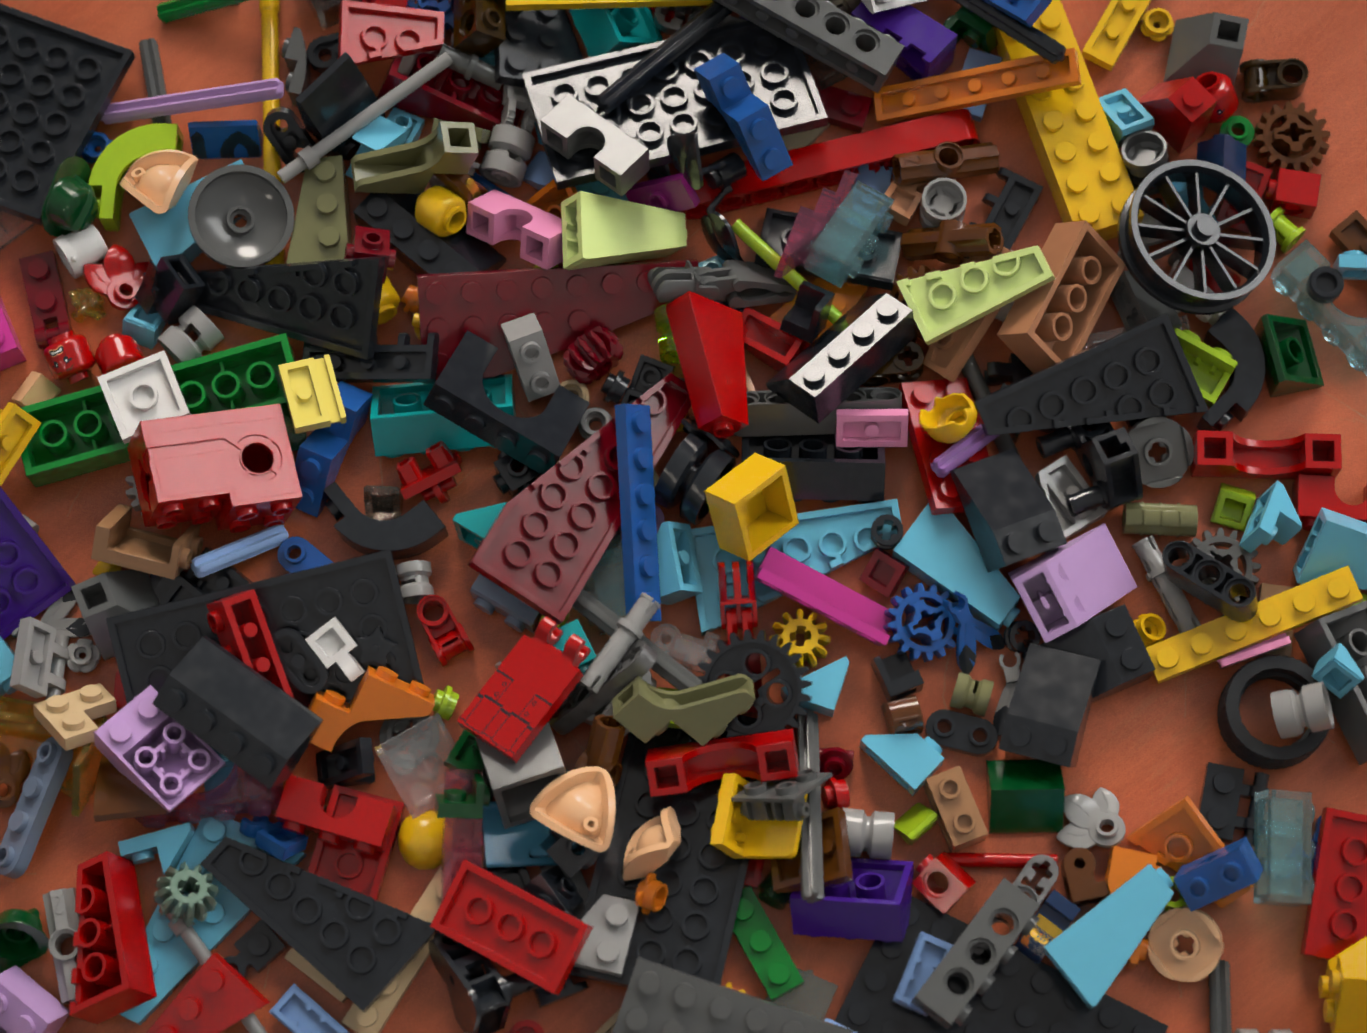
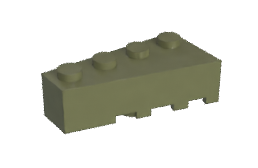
M342 155L321 157V163L311 170L305 169L286 263L344 259L346 243L352 244L348 178L345 175L347 169Z

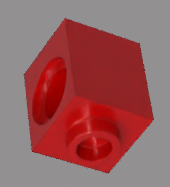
M1279 168L1275 179L1268 180L1265 199L1271 200L1269 213L1281 207L1284 210L1283 215L1311 219L1317 208L1321 174Z
M945 851L935 858L929 854L915 869L919 876L912 882L943 914L953 908L976 883ZM935 872H942L947 876L949 881L948 888H941L936 884L934 880Z

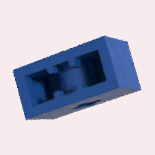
M1244 837L1181 866L1173 880L1192 912L1258 882L1264 869L1248 839Z

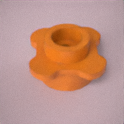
M650 872L645 880L639 883L635 892V904L642 907L643 914L648 915L651 911L658 912L664 906L668 896L667 884L657 881L656 874Z

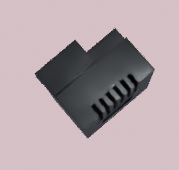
M184 254L164 256L160 258L156 266L152 260H149L147 270L143 273L142 284L135 298L147 315L159 313L164 322L170 325L179 323L178 318L192 305H195L206 285Z

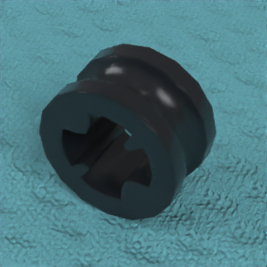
M889 514L881 515L872 524L871 540L878 548L890 550L895 548L900 542L904 530L901 521L897 517ZM884 524L892 525L891 531L895 529L897 531V534L891 535L890 540L882 539L883 534H877V530H882Z
M1013 621L1009 628L1006 627L1004 630V643L1012 652L1026 653L1030 643L1039 644L1040 633L1036 625L1030 621ZM1018 628L1020 631H1027L1028 639H1024L1025 645L1023 642H1016L1015 634H1020L1017 631Z

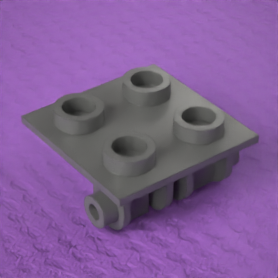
M806 768L799 770L798 777L750 782L744 786L743 791L733 796L731 800L732 802H743L740 811L748 820L773 821L776 819L777 821H803L811 813V806L808 802H805L804 795L833 775L832 773H817L815 768Z

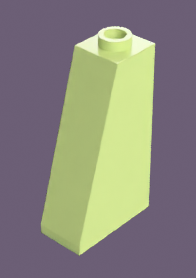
M579 191L561 202L563 269L573 270L662 258L687 246L688 232L686 229L685 213Z

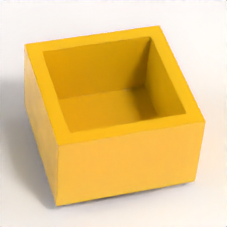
M752 454L705 490L719 548L744 560L751 561L799 523L786 465L760 454Z

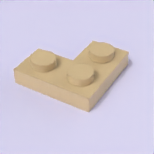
M101 683L86 685L79 690L63 695H54L47 700L33 704L35 718L65 751L95 742L94 732L98 727L92 720L117 712L116 699Z

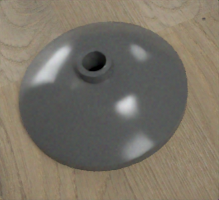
M229 165L208 174L195 188L188 208V224L197 246L213 261L231 268L261 266L279 255L287 245L294 226V208L285 187L267 171L250 165ZM235 218H243L246 221V225L242 228L235 226L233 223Z

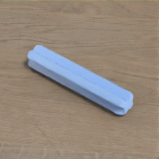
M274 525L194 557L190 564L191 569L197 578L205 577L280 546L283 541L288 539V531L284 525Z

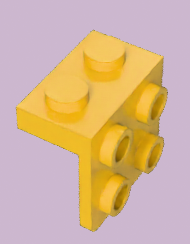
M736 773L723 774L721 788L718 792L715 820L711 828L710 844L733 859H791L795 857L798 851L803 821H777L776 819L773 821L748 820L740 811L743 802H732L731 798L743 791L744 786L750 782ZM808 793L804 795L805 802L807 801Z

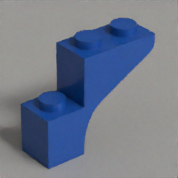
M722 53L694 69L706 99L721 113L760 180L765 181L793 165L769 105L752 94L742 68L737 61Z
M340 381L337 385L346 414V423L341 424V422L331 424L330 427L314 430L299 446L295 462L303 496L295 508L314 517H318L321 514L327 501L324 489L335 481L352 440L366 423L373 396L372 393Z

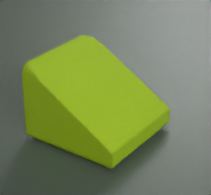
M1221 483L1210 522L1245 531L1256 500V493Z
M917 803L894 822V830L908 845H912L937 823L938 815L925 805Z

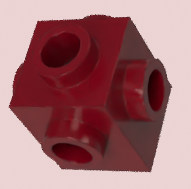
M355 226L352 244L346 243L344 259L386 256L383 284H385L387 270H394L396 249H390V230Z

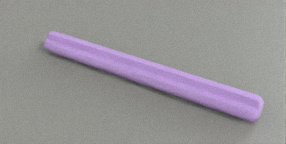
M278 78L110 103L100 121H103L105 124H114L280 99L284 96V83Z

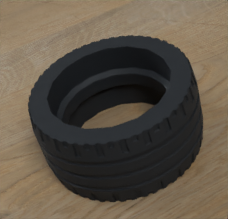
M1271 655L1248 662L1235 672L1220 695L1217 716L1221 736L1224 742L1227 743L1228 748L1238 758L1255 767L1282 769L1304 761L1322 744L1329 730L1313 733L1309 728H1307L1301 739L1291 745L1277 747L1264 744L1249 733L1241 721L1239 712L1241 696L1247 687L1258 680L1273 679L1282 681L1300 693L1303 685L1318 682L1312 677L1313 668L1292 657Z

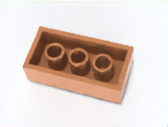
M1086 220L1055 223L1042 248V252L1054 274L1055 280L1015 300L997 333V336L1033 373L1082 351L1125 267V263Z

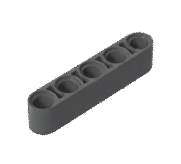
M860 387L818 424L771 390L747 391L749 425L735 432L734 435L739 437L835 434L836 409H902V392L893 387Z

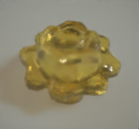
M85 287L83 290L76 288L69 292V296L72 299L71 304L75 307L71 316L76 322L83 323L86 317H92L96 320L106 317L107 313L104 310L105 299L100 294L93 292L89 287Z

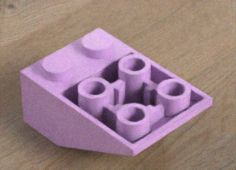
M1105 523L1008 573L1045 643L1080 626L1138 587Z
M150 685L94 732L95 747L121 774L170 813L226 763L207 743L152 704L158 692Z
M15 965L1 972L0 1033H57L69 1016V1009L18 966Z

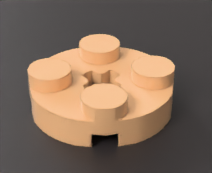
M1188 906L1173 908L1163 913L1153 923L1149 932V958L1159 973L1172 980L1196 982L1205 978L1217 967L1224 951L1222 933L1214 919L1198 909L1191 912ZM1182 934L1185 938L1190 936L1193 938L1192 948L1194 952L1192 954H1189L1186 950L1181 953L1177 951L1176 947L1179 945L1177 937Z

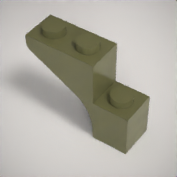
M440 121L437 128L423 139L355 155L351 160L355 192L421 194L424 192L433 173L468 174L479 154L474 123Z
M736 674L679 691H667L656 688L637 676L612 699L613 718L645 744L654 735H661L668 728L670 721H673L704 746L712 738H718L726 730L728 723L738 714L743 715L751 708L755 700L753 680L744 674Z

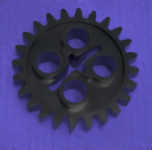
M750 629L745 630L743 640H740L735 632L730 633V645L719 639L717 644L720 652L717 653L708 649L706 653L712 661L710 663L699 662L698 666L706 672L705 676H697L702 680L703 684L719 680L723 674H730L732 676L744 674L753 682H756L775 668L780 670L778 676L758 689L760 696L757 698L755 695L753 706L758 712L757 721L754 724L744 723L738 714L727 725L725 730L728 732L727 738L786 730L787 725L798 728L800 724L794 716L796 714H808V711L800 704L801 702L812 700V696L803 693V688L813 685V681L802 680L801 676L809 670V666L798 667L796 663L803 655L802 653L793 656L789 654L792 647L791 642L786 643L782 647L778 646L779 634H775L770 641H766L765 630H760L757 639H753ZM753 653H760L766 659L767 666L762 673H755L748 666L749 657ZM774 683H781L787 688L788 696L784 703H776L770 698L769 690Z

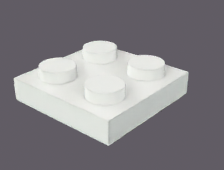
M164 350L97 377L124 444L130 442L140 421L191 415Z

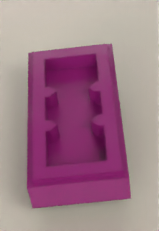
M682 173L636 183L625 193L630 202L677 212L696 208L700 202L695 190L684 179Z

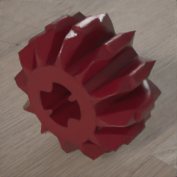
M597 326L592 330H586L582 336L577 337L574 343L569 344L568 350L563 355V363L573 379L576 378L580 384H591L595 380H600L605 374H609V371L618 365V361L624 354L622 352L623 347L619 343L620 340L617 336L610 332L607 327Z

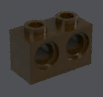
M454 0L455 49L472 55L474 53L483 58L505 41V0Z

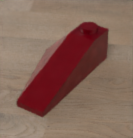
M441 49L393 58L377 98L380 99L436 59ZM446 68L398 102L394 107L410 114L433 119L437 118L448 122H472L475 127L492 131L495 125L501 124V114L504 105H502L503 91L501 89L497 91L495 88L472 78L469 81L463 79V74ZM516 109L515 120L512 126L517 127L523 110Z

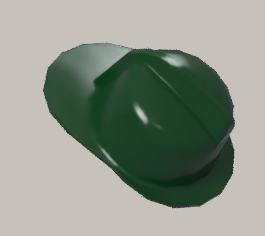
M72 156L66 158L60 163L55 172L49 193L41 210L43 227L51 236L59 237L71 232H80L88 228L96 218L98 202L93 187L89 185L92 171L89 164L81 157Z
M36 908L27 911L8 909L0 913V973L15 965L20 968L47 952L49 940L43 932L42 923L39 920L40 913Z

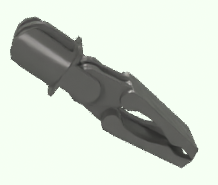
M686 260L685 267H656L647 274L648 282L659 303L672 302L688 291L713 301L727 302L730 308L791 302L796 295V290L774 269L765 268L754 264V262L727 260L722 264V267L712 269L705 266L693 267L690 261Z

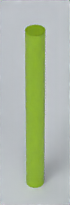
M738 219L731 226L733 232L798 291L800 284L806 280L741 219ZM834 305L831 306L828 320L832 324L842 315Z

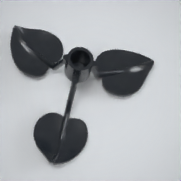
M698 132L670 135L667 138V148L671 161L675 168L683 174L688 184L693 189L698 190L703 187L704 176L707 184L712 189L718 188L721 190L707 207V215L701 217L702 230L709 246L724 261H744L741 258L739 247L729 222L722 214L715 211L722 199L727 194L733 192L731 184L746 177L747 171L743 160L737 153L731 152L709 164L708 167L702 168ZM669 165L650 168L646 173L648 180L670 176Z

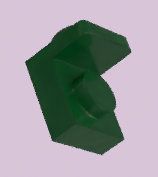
M963 6L954 15H950L943 23V26L958 35L956 45L963 38L970 47L974 49L979 47L987 53H990L997 46L994 26Z
M464 729L443 765L472 783L473 774H480L484 764L475 736Z
M473 774L472 794H467V791L462 789H447L444 791V794H435L434 809L437 817L483 819V807H489L490 785L484 784L481 774Z

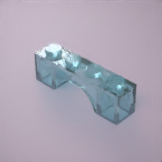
M1306 239L1275 266L1270 276L1273 280V285L1283 296L1288 295L1297 304L1299 313L1306 320L1313 321L1322 330V335L1329 344L1338 346L1347 355V361L1355 370L1363 371L1367 376V318L1347 315L1340 311L1332 302L1328 304L1318 303L1309 296L1306 289L1309 276L1315 269L1322 266L1330 267L1331 263Z

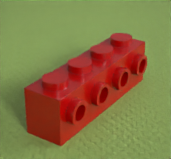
M255 589L239 592L207 604L206 606L209 611L207 621L211 630L217 633L221 647L294 698Z

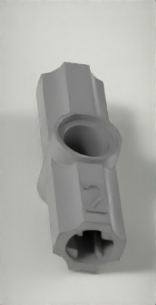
M75 888L53 890L42 895L50 936L48 948L54 958L60 998L63 1005L75 1001L76 985L71 984V973L73 968H77L78 948L76 947L69 955H63L61 952L63 941L73 937L74 932H77L79 926V913L75 912Z

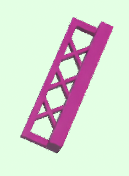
M771 546L768 548L754 574L756 581L878 646H885L890 638V635L887 634L889 630H885L883 626L891 622V618L884 615L885 610H887L886 607Z

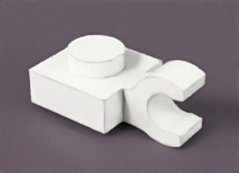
M336 617L305 639L326 668H329L336 662L351 682L365 672L359 662L349 653L358 645Z

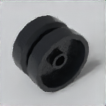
M690 433L671 456L654 490L656 503L666 509L673 508L680 503V517L696 526L710 511L705 490L733 470L736 458L720 449L712 452L707 457L709 452L708 441L694 433Z

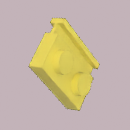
M329 354L324 355V358L315 360L314 358H308L278 365L295 434L330 427L331 424L341 422V424L346 423V414Z

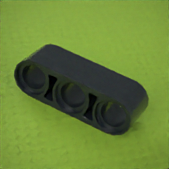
M1175 540L1165 546L1162 552L1165 575L1171 583L1237 622H1245L1255 616L1258 610L1257 593L1254 583L1248 578L1188 542ZM1178 559H1184L1188 561L1183 566L1172 565V563ZM1208 577H1214L1218 579V581L1212 585H1206L1202 583V581ZM1237 596H1246L1249 598L1244 603H1235L1232 601V599H1234Z

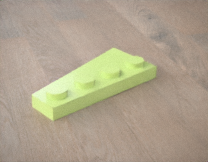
M1036 245L996 255L989 260L977 263L973 261L961 264L957 268L942 272L938 270L926 273L922 277L906 278L896 282L908 307L913 310L914 320L925 343L930 345L1055 280V277L1041 248Z

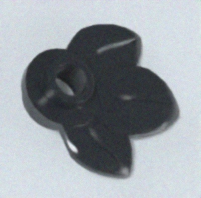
M688 414L686 418L681 420V423L684 425L683 430L688 435L694 433L706 441L711 439L720 450H727L736 458L740 456L739 451L731 444L730 440L715 437L713 433L698 429L694 416Z

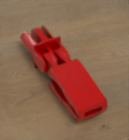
M746 560L748 595L741 594L739 561H732L733 596L728 597L725 563L717 562L721 629L726 630L727 628V641L725 642L728 645L731 644L730 633L735 632L738 635L737 629H742L744 638L745 630L750 629L753 635V628H758L753 560ZM736 604V608H725V605ZM741 604H752V608L746 606L741 607ZM753 653L748 660L749 668L755 673H761L760 653ZM724 674L725 678L732 676L730 674ZM762 679L753 682L754 693L757 698L760 696L758 689L762 686ZM752 705L745 714L758 712Z

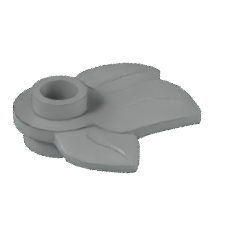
M1102 787L1096 790L1092 798L1078 793L1065 796L1064 813L1070 823L1057 834L1058 841L1072 849H1089L1095 845L1103 848H1112L1120 844L1125 837L1126 827L1123 819L1118 816L1120 804L1116 796ZM1103 825H1112L1114 827L1111 832H1103L1100 829Z

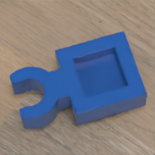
M259 811L254 812L252 821L246 817L241 819L239 831L247 837L256 838L254 845L281 861L305 850L308 836L284 830L282 828L284 823L278 821L273 824L269 821L267 815Z

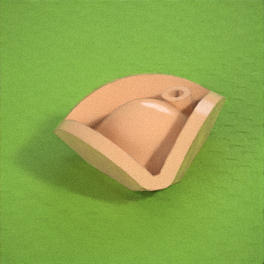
M179 150L154 151L135 161L119 184L154 213L162 214L178 203L192 179L198 158Z
M589 766L569 771L549 783L531 803L530 815L555 832L596 852L602 853L609 848L614 830L616 803L613 782L607 770L601 767Z
M669 806L661 810V815L644 823L630 839L624 855V881L645 878L650 872H654L665 864L681 843V827L675 810Z

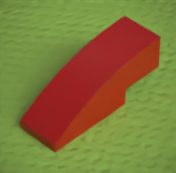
M745 307L742 311L744 349L777 372L781 371L810 345L806 341L780 330V323L750 307Z

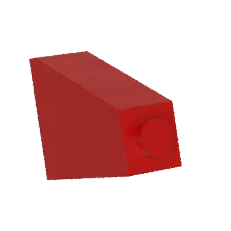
M1192 76L1158 83L1143 95L1138 102L1154 118V130L1163 136L1165 141L1180 155L1205 134L1217 100Z

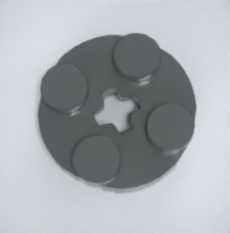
M1159 416L1143 418L1126 430L1138 451L1142 484L1152 488H1164L1174 485L1183 478V474L1187 471L1188 466H1191L1194 457L1193 441L1184 427L1169 418ZM1155 442L1160 447L1166 448V453L1161 454V461L1156 462L1154 457H1149L1148 451L1152 449V444Z

